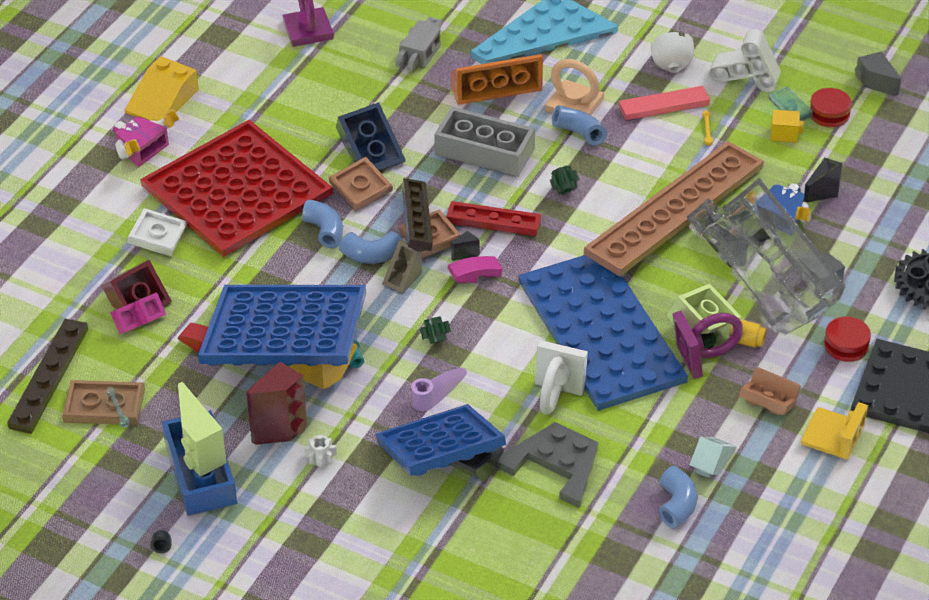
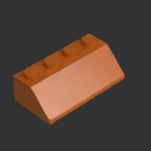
M539 54L456 68L451 71V89L457 104L461 105L542 91L543 56Z

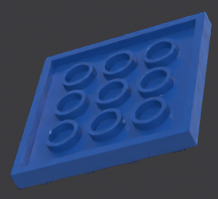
M469 404L375 433L377 443L410 476H421L427 473L428 470L445 468L458 460H470L477 454L494 452L498 450V447L506 445L505 435Z

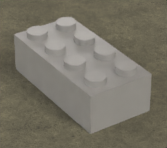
M451 107L434 134L435 155L519 177L535 149V128Z

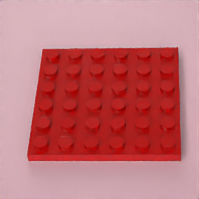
M251 120L239 124L140 179L141 186L176 217L186 221L187 226L222 257L301 213L306 200L320 202L333 194V187Z

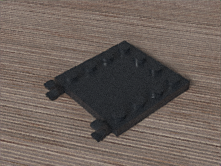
M876 339L852 402L851 411L855 410L858 402L868 405L866 417L929 433V351Z

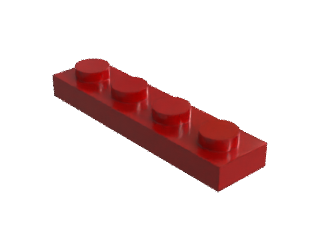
M451 201L446 215L451 224L537 236L542 214L456 201Z

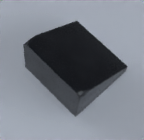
M469 231L451 242V259L453 261L480 255V240Z

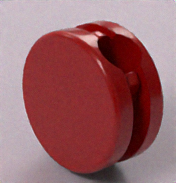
M837 88L819 89L811 96L810 118L818 125L824 127L841 126L850 118L851 98L846 92Z
M849 316L835 318L826 327L824 338L825 350L830 356L840 361L853 362L860 360L869 351L871 331L868 325L858 318Z

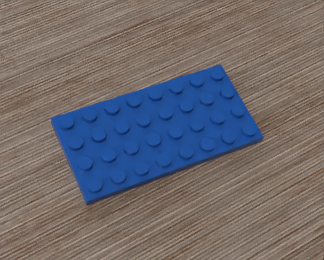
M585 255L518 275V282L556 344L588 351L585 391L597 411L687 383V373L623 276L616 275Z

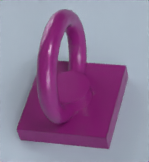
M298 0L299 12L282 15L292 47L334 39V32L324 7L314 8L313 0Z
M682 310L672 313L676 346L693 379L703 377L701 358H714L727 353L736 346L743 334L741 320L730 313L710 315L699 321L692 329ZM717 323H729L733 326V333L727 341L714 348H704L700 334L705 329Z

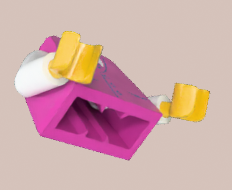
M174 110L166 112L163 115V119L159 121H150L141 117H135L127 124L118 121L114 125L113 131L116 133L117 142L115 147L119 158H129L140 167L169 145L167 129L173 127L174 122L179 120Z

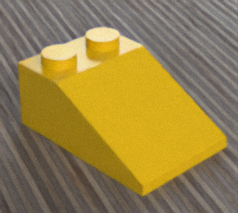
M160 56L145 72L125 108V113L150 121H159L163 119V115L170 110L177 112L199 90L197 70Z

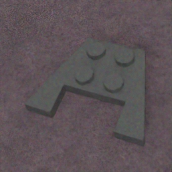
M554 422L503 453L495 467L514 476L527 460H531L568 478L569 481L559 492V499L580 508L589 474L592 471L598 451V442Z

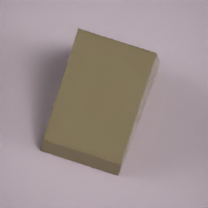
M399 240L382 284L404 293L422 273L421 252L408 248L406 242Z

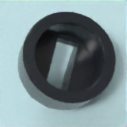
M164 530L154 532L151 537V549L156 553L168 552L172 546L171 535Z

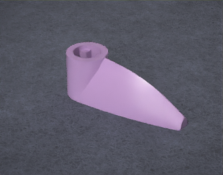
M452 369L431 380L425 378L415 380L411 385L413 408L422 412L432 409L461 382L467 374L466 369Z

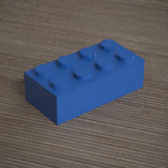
M209 410V414L213 417L212 411ZM181 417L162 421L164 442L187 516L238 504L236 486L227 457L226 464L200 477L194 469L190 470L184 461L186 453L181 442L183 438Z

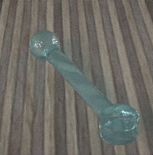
M107 388L106 394L111 397L120 417V426L128 427L130 424L129 418L125 417L115 396V388Z

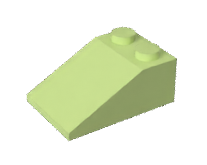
M181 382L178 384L183 431L181 442L186 453L184 461L190 470L194 469L201 477L227 463L223 429L186 385Z

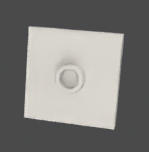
M144 208L128 236L127 243L172 257L187 229V223L184 220Z

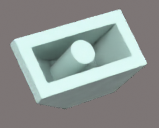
M700 436L690 466L697 468L695 472L710 478L711 474L719 475L734 454L737 446L716 437Z

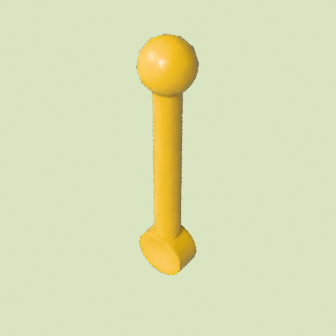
M705 110L702 113V117L705 119L706 130L704 144L711 146L713 144L709 125L711 113Z

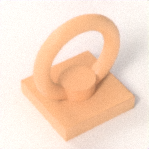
M563 59L553 66L551 79L556 91L546 102L545 111L553 114L555 107L560 105L592 115L604 100V92L599 91V82L595 73L586 64L575 59ZM564 68H574L580 71L588 79L590 87L566 79L561 82V70Z

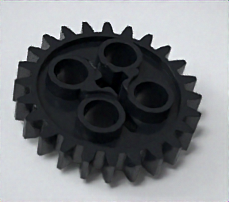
M922 249L921 254L913 251L912 257L906 254L904 260H899V266H896L894 282H896L895 289H900L899 295H906V302L914 300L913 306L923 304L924 310L929 306V253Z

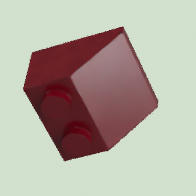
M150 260L141 262L101 284L108 300L116 310L154 293L158 294L163 306L172 302Z

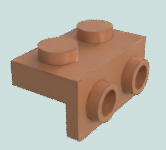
M756 367L751 381L741 388L739 397L746 399L751 405L763 406L775 415H785L795 407L801 385Z

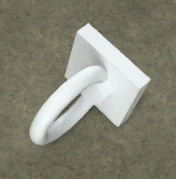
M539 341L537 345L535 385L542 386L540 395V410L542 414L549 415L553 412L561 391L582 396L585 390L588 351Z

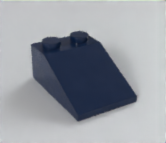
M379 102L338 116L336 129L344 147L354 162L367 157L379 171L406 162Z

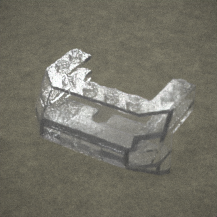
M760 178L723 208L708 198L687 216L691 222L689 225L691 231L697 237L700 236L704 242L709 240L718 248L719 251L716 253L725 264L728 262L733 269L730 271L739 282L742 280L747 287L744 290L753 300L756 298L761 305L758 307V310L762 316L759 318L768 329L771 328L775 333L779 331L786 335L818 318L840 300L846 285ZM761 228L765 230L775 243L768 250H765L754 236ZM803 279L806 285L798 291L794 286Z

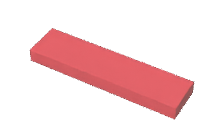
M703 86L619 101V108L625 121L710 105V98Z

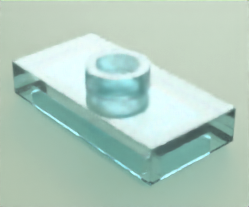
M788 86L769 93V100L779 110L800 111L801 121L813 116V111Z

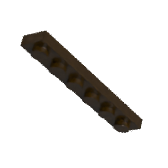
M403 178L402 196L408 248L418 252L431 251L433 238L426 182Z
M64 319L7 422L9 429L33 433L88 331V324L86 322Z

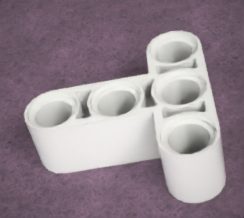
M750 29L746 32L741 50L720 53L715 56L709 76L716 82L753 77L760 90L771 92L776 87L781 71L763 32L758 29Z

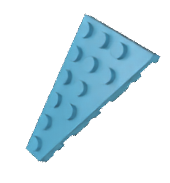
M542 0L471 50V58L481 64L509 60L511 57L522 54L524 57L543 51L554 50L557 45L567 43L570 46L582 43L586 40L597 39L600 34L608 32L616 34L618 32V25L573 0Z

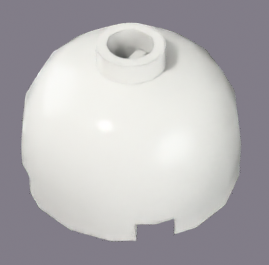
M679 32L664 33L657 36L655 42L650 44L655 64L659 68L671 73L684 69L691 63L694 56L693 38L688 34H685V37L679 36Z

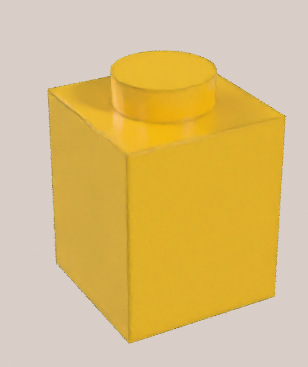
M773 110L770 141L797 143L798 134H803L804 121L800 120V111Z

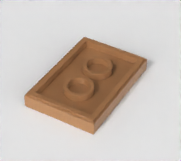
M71 380L62 416L63 423L138 425L145 391L144 382Z

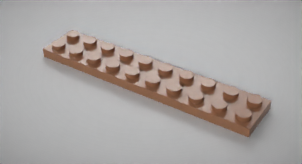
M727 141L586 245L583 254L616 275L622 276L697 219L706 210L710 209L763 168L764 161Z

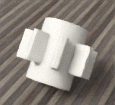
M318 435L308 439L309 446L304 447L305 456L309 457V464L322 467L333 463L332 456L337 455L336 445H332V438Z

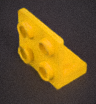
M858 402L855 410H850L848 416L817 407L801 439V444L849 460L865 426L868 405Z

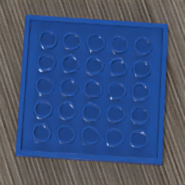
M224 285L198 354L199 364H208L210 366L219 364H232L234 366L257 364L259 366H266L268 364H278L279 362L287 366L293 364H306L308 366H316L318 364L341 366L348 364L366 297V285Z

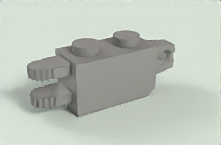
M429 17L426 21L418 20L415 26L410 28L407 37L399 45V55H397L395 61L396 67L401 68L404 63H408V70L414 71L417 66L422 68L427 66L441 46L440 19Z

